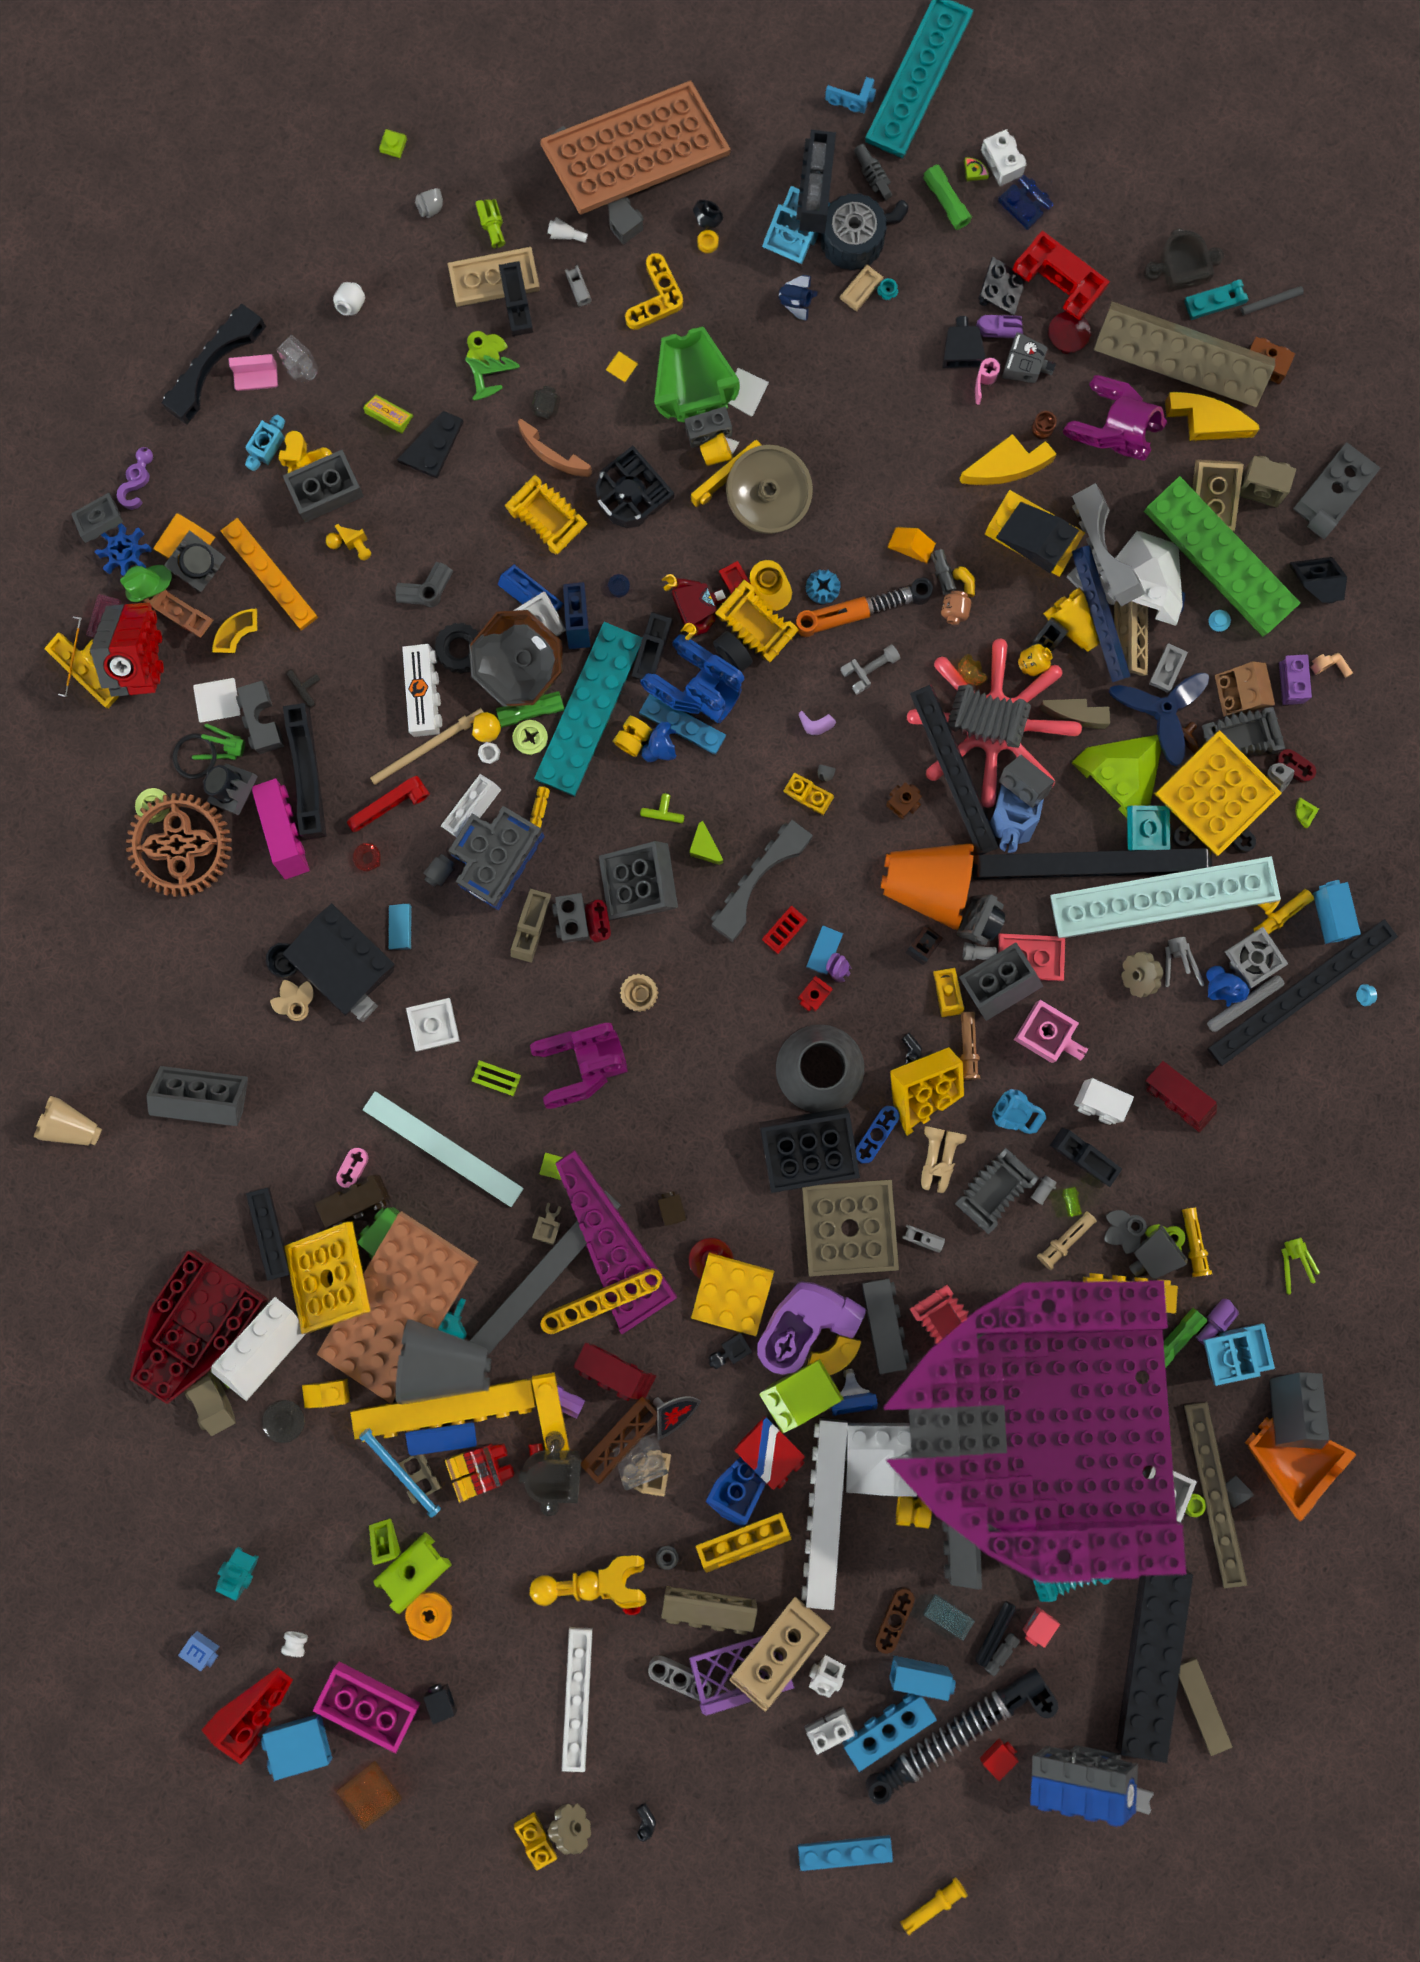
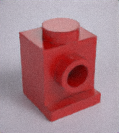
M815 975L798 997L801 1000L799 1004L809 1012L811 1010L816 1012L833 989ZM812 991L818 992L819 996L818 998L813 999L811 998L810 993Z

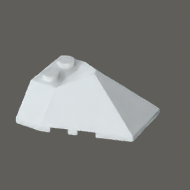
M1136 531L1115 558L1124 564L1132 566L1146 593L1133 600V602L1158 610L1155 619L1176 626L1183 606L1179 548L1173 542ZM1101 576L1100 579L1107 602L1114 605L1116 600L1113 601L1107 591L1110 585L1109 583L1105 584Z

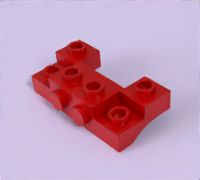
M1043 230L1016 260L1012 268L1013 271L1028 282L1039 272L1068 294L1070 297L1066 300L1063 309L1079 321L1091 309L1093 303L1110 283L1109 280Z

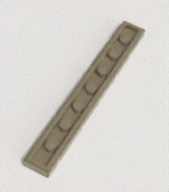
M1208 1402L1184 1405L1223 1586L1224 1588L1247 1586L1246 1574Z

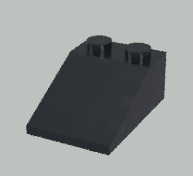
M1020 502L996 538L1051 574L1074 541L1079 530L1060 517Z

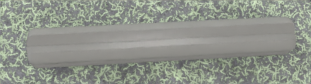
M1277 975L1249 993L1247 1000L1234 1003L1207 1022L1209 1029L1212 1032H1217L1283 987L1285 983L1282 978Z

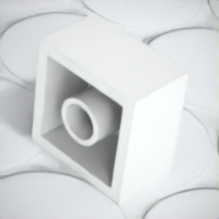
M1091 1078L1084 1080L1074 1105L1079 1107V1112L1088 1116L1091 1114L1100 1116L1099 1121L1111 1125V1123L1124 1122L1134 1096Z

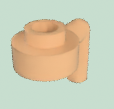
M1339 653L1326 657L1322 654L1312 661L1314 665L1310 667L1314 674L1317 675L1336 663L1345 678L1353 674Z

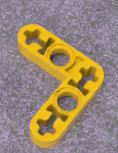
M659 253L649 255L646 260L647 271L659 296L627 310L625 321L626 325L631 329H640L678 312L683 307L682 294L664 257ZM653 261L659 263V269L661 271L659 274L656 267L652 266ZM664 278L671 282L665 288L659 285V281ZM671 291L674 300H677L676 305H674L672 302L670 303V296L668 293H670ZM655 305L660 308V312L653 315L649 313L648 309ZM642 310H645L646 319L642 315ZM635 315L638 317V322L631 320V316Z

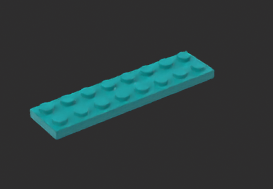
M952 0L931 1L866 135V143L902 159L904 158L973 15V9Z
M603 622L534 778L536 781L575 797L636 660L642 637Z

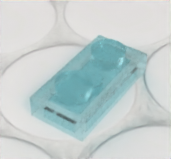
M937 1594L933 1596L923 1613L926 1617L961 1640H964L975 1622L972 1617Z

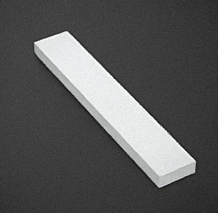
M569 1628L562 1771L585 1772L593 1628Z

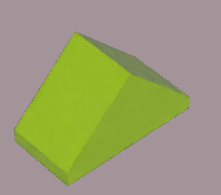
M702 821L698 825L690 849V856L720 865L723 863V858Z
M387 1519L369 1525L373 1565L396 1559L401 1551L392 1520Z

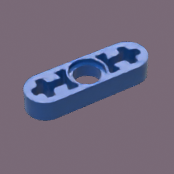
M883 1107L855 1150L857 1161L860 1163H869L874 1159L898 1122L899 1112L895 1107ZM892 1110V1116L895 1119L889 1120L886 1123V1126H889L887 1131L882 1125L876 1124V1122L879 1120L882 1123L885 1119L884 1111L889 1112ZM874 1128H879L883 1132V1138L880 1141H874L870 1136ZM867 1138L870 1143L877 1145V1148L871 1147L868 1151L871 1156L861 1159L859 1149L867 1147L868 1143H864Z

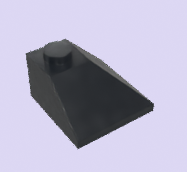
M1333 557L1290 562V568L1302 585L1321 602L1335 603L1336 601L1345 600L1347 575Z

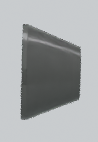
M811 1025L796 1031L784 1042L776 1061V1077L784 1095L800 1109L813 1113L839 1109L848 1104L858 1093L864 1078V1060L856 1042L844 1031L829 1025ZM814 1047H825L835 1052L842 1064V1074L837 1084L829 1088H817L809 1084L804 1079L800 1069L802 1055Z

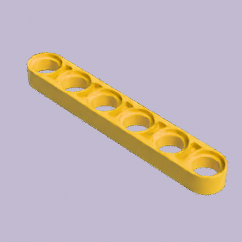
M650 1268L551 1310L542 1318L541 1328L547 1334H555L651 1293L659 1288L662 1282V1275L657 1269ZM650 1274L656 1276L657 1284L649 1285L645 1277ZM633 1283L637 1287V1292L634 1294L628 1293L625 1285ZM607 1292L615 1293L617 1301H607L605 1294ZM589 1300L594 1301L597 1304V1309L590 1311L586 1308L585 1303ZM566 1310H575L577 1318L569 1319L566 1316ZM554 1318L557 1321V1327L550 1328L546 1324V1319Z

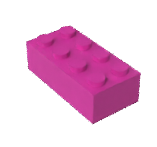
M338 1662L313 1712L396 1753L420 1706V1702Z

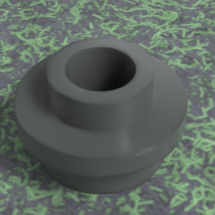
M663 1546L657 1551L656 1562L660 1568L669 1570L677 1565L679 1556L675 1548ZM668 1553L672 1558L670 1561H665L663 1555Z

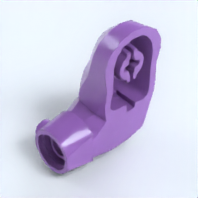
M798 1282L775 1309L766 1330L758 1342V1357L763 1366L773 1373L782 1375L794 1373L803 1366L810 1346L816 1340L822 1328H829L831 1332L852 1339L864 1318L866 1309L848 1297L844 1298L827 1287L812 1282Z

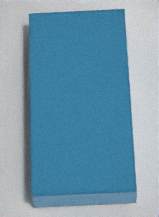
M822 926L806 967L827 975V962L831 955L836 953L843 933Z

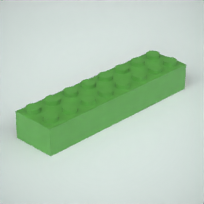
M1181 476L1144 510L1146 515L1262 636L1267 635L1300 604L1298 599Z

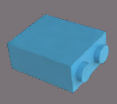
M1339 880L1327 882L1326 885L1319 886V890L1314 892L1313 896L1325 944L1348 940L1360 935L1348 882L1340 884Z
M893 1655L889 1677L893 1690L949 1701L950 1694H954L955 1680H953V1675L947 1666Z
M319 1714L268 1728L261 1738L262 1748L264 1751H267L269 1758L267 1768L269 1774H273L274 1781L327 1766L332 1760L322 1716Z

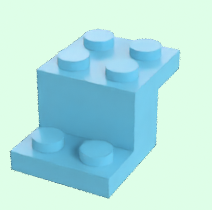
M791 186L784 205L778 204L762 247L802 264L810 244H815L819 233L799 231L800 221H796L800 189Z
M1263 1323L1219 1332L1217 1337L1203 1339L1213 1385L1215 1386L1258 1377L1262 1371L1275 1369Z

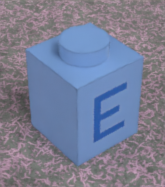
M197 1631L190 1637L178 1656L199 1671H202L206 1666L211 1667L218 1657L216 1651L219 1646Z

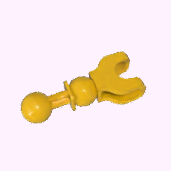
M620 1556L613 1560L608 1568L598 1570V1573L586 1571L579 1576L577 1573H573L572 1581L556 1582L551 1576L542 1575L535 1578L531 1583L530 1596L536 1604L541 1606L552 1604L558 1596L574 1595L577 1601H580V1598L592 1601L601 1595L602 1599H611L621 1608L640 1607L646 1603L645 1594L639 1589H627L625 1584L630 1575L643 1571L644 1559L640 1556Z

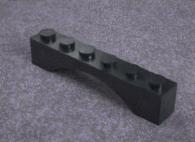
M242 303L238 308H235L231 312L228 321L218 328L215 337L205 344L202 353L192 360L185 374L179 376L177 384L172 390L166 392L161 402L166 410L188 425L200 410L202 387L213 366L232 350L254 343L266 328L263 319Z
M305 703L283 706L285 727L295 772L299 834L305 840L327 837L310 709Z

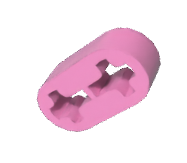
M353 1148L348 1152L336 1176L337 1183L341 1187L349 1188V1186L358 1182L369 1159L364 1149ZM361 1152L363 1161L357 1162L355 1167H353L352 1165L355 1161L352 1157L353 1154ZM350 1169H352L353 1171L350 1175L353 1178L352 1182L343 1183L344 1178H342V1175L348 1174Z

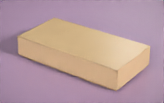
M866 265L842 293L840 299L857 312L880 282L883 281V276Z

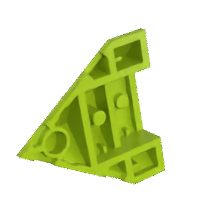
M1158 735L1087 747L1072 764L1086 778L1091 775L1121 805L1118 810L1127 818V806H1150L1161 746Z

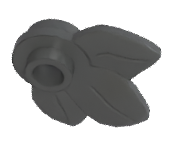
M1123 1210L1109 1212L1106 1218L1112 1226L1106 1231L1104 1241L1112 1245L1122 1244L1126 1254L1134 1252L1140 1245V1237L1146 1232V1221L1138 1215L1130 1216ZM1133 1222H1137L1139 1226L1135 1231L1131 1228Z

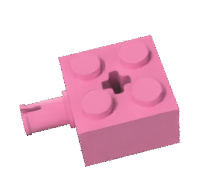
M1042 1000L1035 1003L1014 1038V1041L1051 1063L1056 1062L1063 1051H1066L1080 1061L1084 1058V1053L1086 1054L1088 1048L1071 1040V1036L1079 1023ZM1048 1027L1050 1035L1044 1036L1042 1029Z

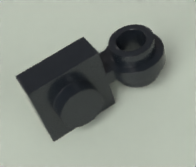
M738 1332L721 1343L725 1350L724 1353L718 1350L708 1356V1363L710 1367L713 1366L714 1369H718L726 1363L725 1359L727 1357L735 1364L752 1353L742 1334Z

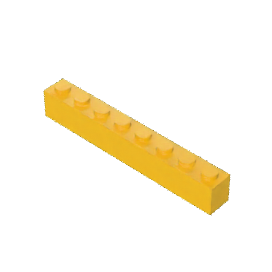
M532 1378L490 1385L489 1391L404 1405L395 1402L356 1409L350 1413L354 1439H360L359 1436L367 1428L372 1430L371 1434L374 1437L384 1434V1438L398 1436L397 1432L406 1431L407 1433L428 1426L429 1429L443 1427L442 1424L450 1422L451 1426L465 1424L467 1419H474V1422L487 1420V1416L496 1414V1418L510 1416L509 1412L517 1410L519 1414L532 1412V1408L536 1407L537 1404Z

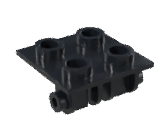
M991 257L978 297L980 300L979 304L987 306L988 303H992L1009 314L1015 315L1025 279L1013 271L1010 266Z

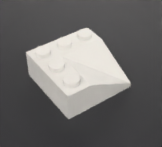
M848 1423L846 1439V1493L917 1496L886 1462L888 1458L911 1456L910 1423Z

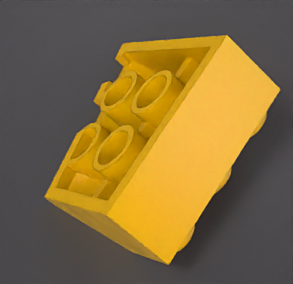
M949 1047L890 1071L893 1105L899 1112V1119L907 1136L914 1132L912 1127L916 1124L928 1122L930 1120L929 1116L933 1112L945 1110L964 1096L963 1062Z

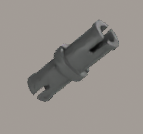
M943 549L932 552L931 557L936 569L935 575L936 578H939L943 595L950 594L952 590H957L951 575L952 568L947 563Z

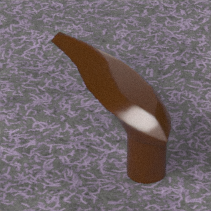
M1189 722L1185 728L1182 727L1186 746L1195 754L1200 749L1197 740L1192 736L1197 725L1194 722Z

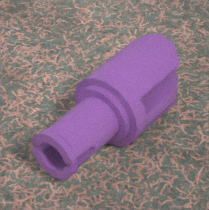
M1222 1299L1206 1317L1208 1319L1207 1325L1195 1337L1203 1345V1339L1215 1337L1218 1332H1225L1239 1315V1311L1230 1300Z

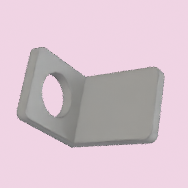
M367 996L351 1012L357 1016L358 1020L364 1022L378 1005Z

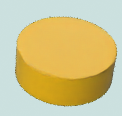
M712 230L702 231L697 238L698 248L704 253L714 252L718 247L717 234Z

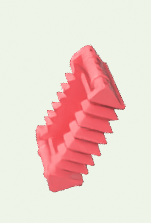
M945 1285L938 1291L936 1290L931 1296H928L921 1302L919 1301L918 1304L909 1309L916 1321H922L920 1326L926 1327V1331L930 1332L929 1336L935 1337L933 1342L936 1344L968 1318L969 1311L963 1310L964 1304H957L958 1298H952L953 1292L948 1285Z

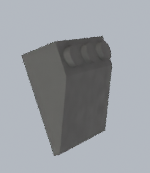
M653 841L599 856L609 920L659 913L678 908L668 843Z

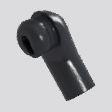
M899 200L891 213H884L887 220L886 224L900 223L904 219L909 209L908 204L904 200Z
M908 1033L901 1039L908 1047L905 1058L906 1064L920 1059L922 1047Z
M643 1803L636 1808L642 1819L637 1832V1838L645 1842L652 1837L656 1820L647 1804Z

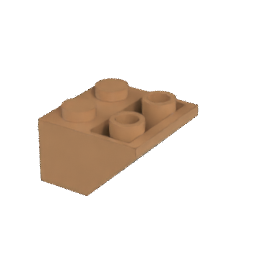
M1250 662L1215 675L1223 717H1229L1233 713L1237 715L1241 711L1244 714L1249 710L1251 712L1257 709L1260 711L1275 705L1266 663Z

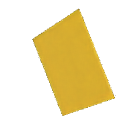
M618 352L606 370L626 382L638 363Z

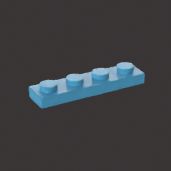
M649 694L639 712L640 715L656 724L669 722L671 729L676 730L675 734L714 755L717 754L726 738V734L683 711L674 710L651 694Z
M890 1835L798 1844L801 1871L893 1862Z

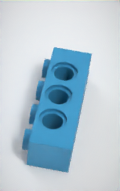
M911 1693L906 1694L902 1698L903 1701L896 1706L895 1704L888 1706L883 1711V1715L877 1719L876 1717L870 1718L864 1723V1728L858 1732L854 1730V1736L843 1741L844 1749L859 1772L937 1720L923 1696ZM911 1711L913 1717L910 1720L906 1721L901 1718L904 1712ZM886 1724L894 1726L891 1733H884L882 1731ZM872 1737L875 1739V1742L871 1746H865L863 1744L864 1739Z

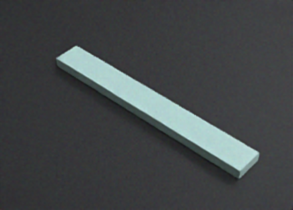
M375 1091L363 1108V1111L508 1206L512 1207L523 1191V1187Z

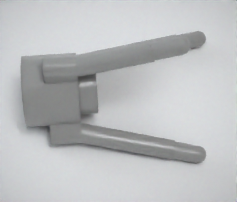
M1186 937L1168 940L1169 947H1165V986L1169 987L1171 954H1173L1174 958H1182L1186 973L1190 974L1188 957L1200 986H1204L1202 976L1190 951Z

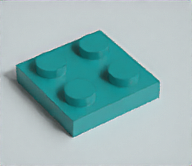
M1127 806L1128 850H1169L1170 809L1167 806Z

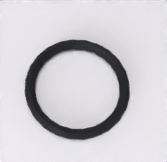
M198 733L189 734L181 738L173 751V764L176 770L182 776L189 779H198L207 775L206 773L214 767L217 759V752L213 742L201 738L202 734ZM188 739H203L209 744L212 751L210 765L199 774H188L178 764V750Z

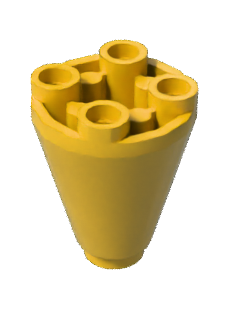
M1079 587L1069 594L1070 597L1066 598L1064 596L1054 603L1055 606L1044 612V615L1048 621L1052 617L1068 630L1066 636L1081 649L1084 648L1088 652L1099 645L1100 641L1085 594Z

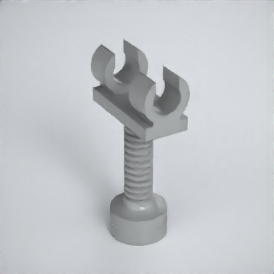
M891 644L884 649V654L880 658L878 657L869 665L867 664V666L861 668L857 661L853 659L841 667L840 671L844 677L856 671L861 681L854 684L852 689L858 695L871 686V682L866 675L889 661L893 664L901 658L896 648Z

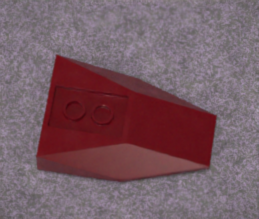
M196 1250L187 1251L149 1308L130 1380L164 1403L169 1404L212 1369V1365L255 1319L268 1301V1298Z

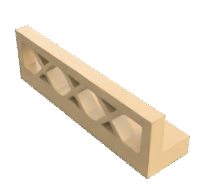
M1116 600L1114 603V624L1129 672L1146 676L1148 675V607L1133 601L1121 606ZM1137 616L1140 619V625L1137 622ZM1137 637L1140 640V647L1137 643ZM1137 658L1140 662V668H1137Z

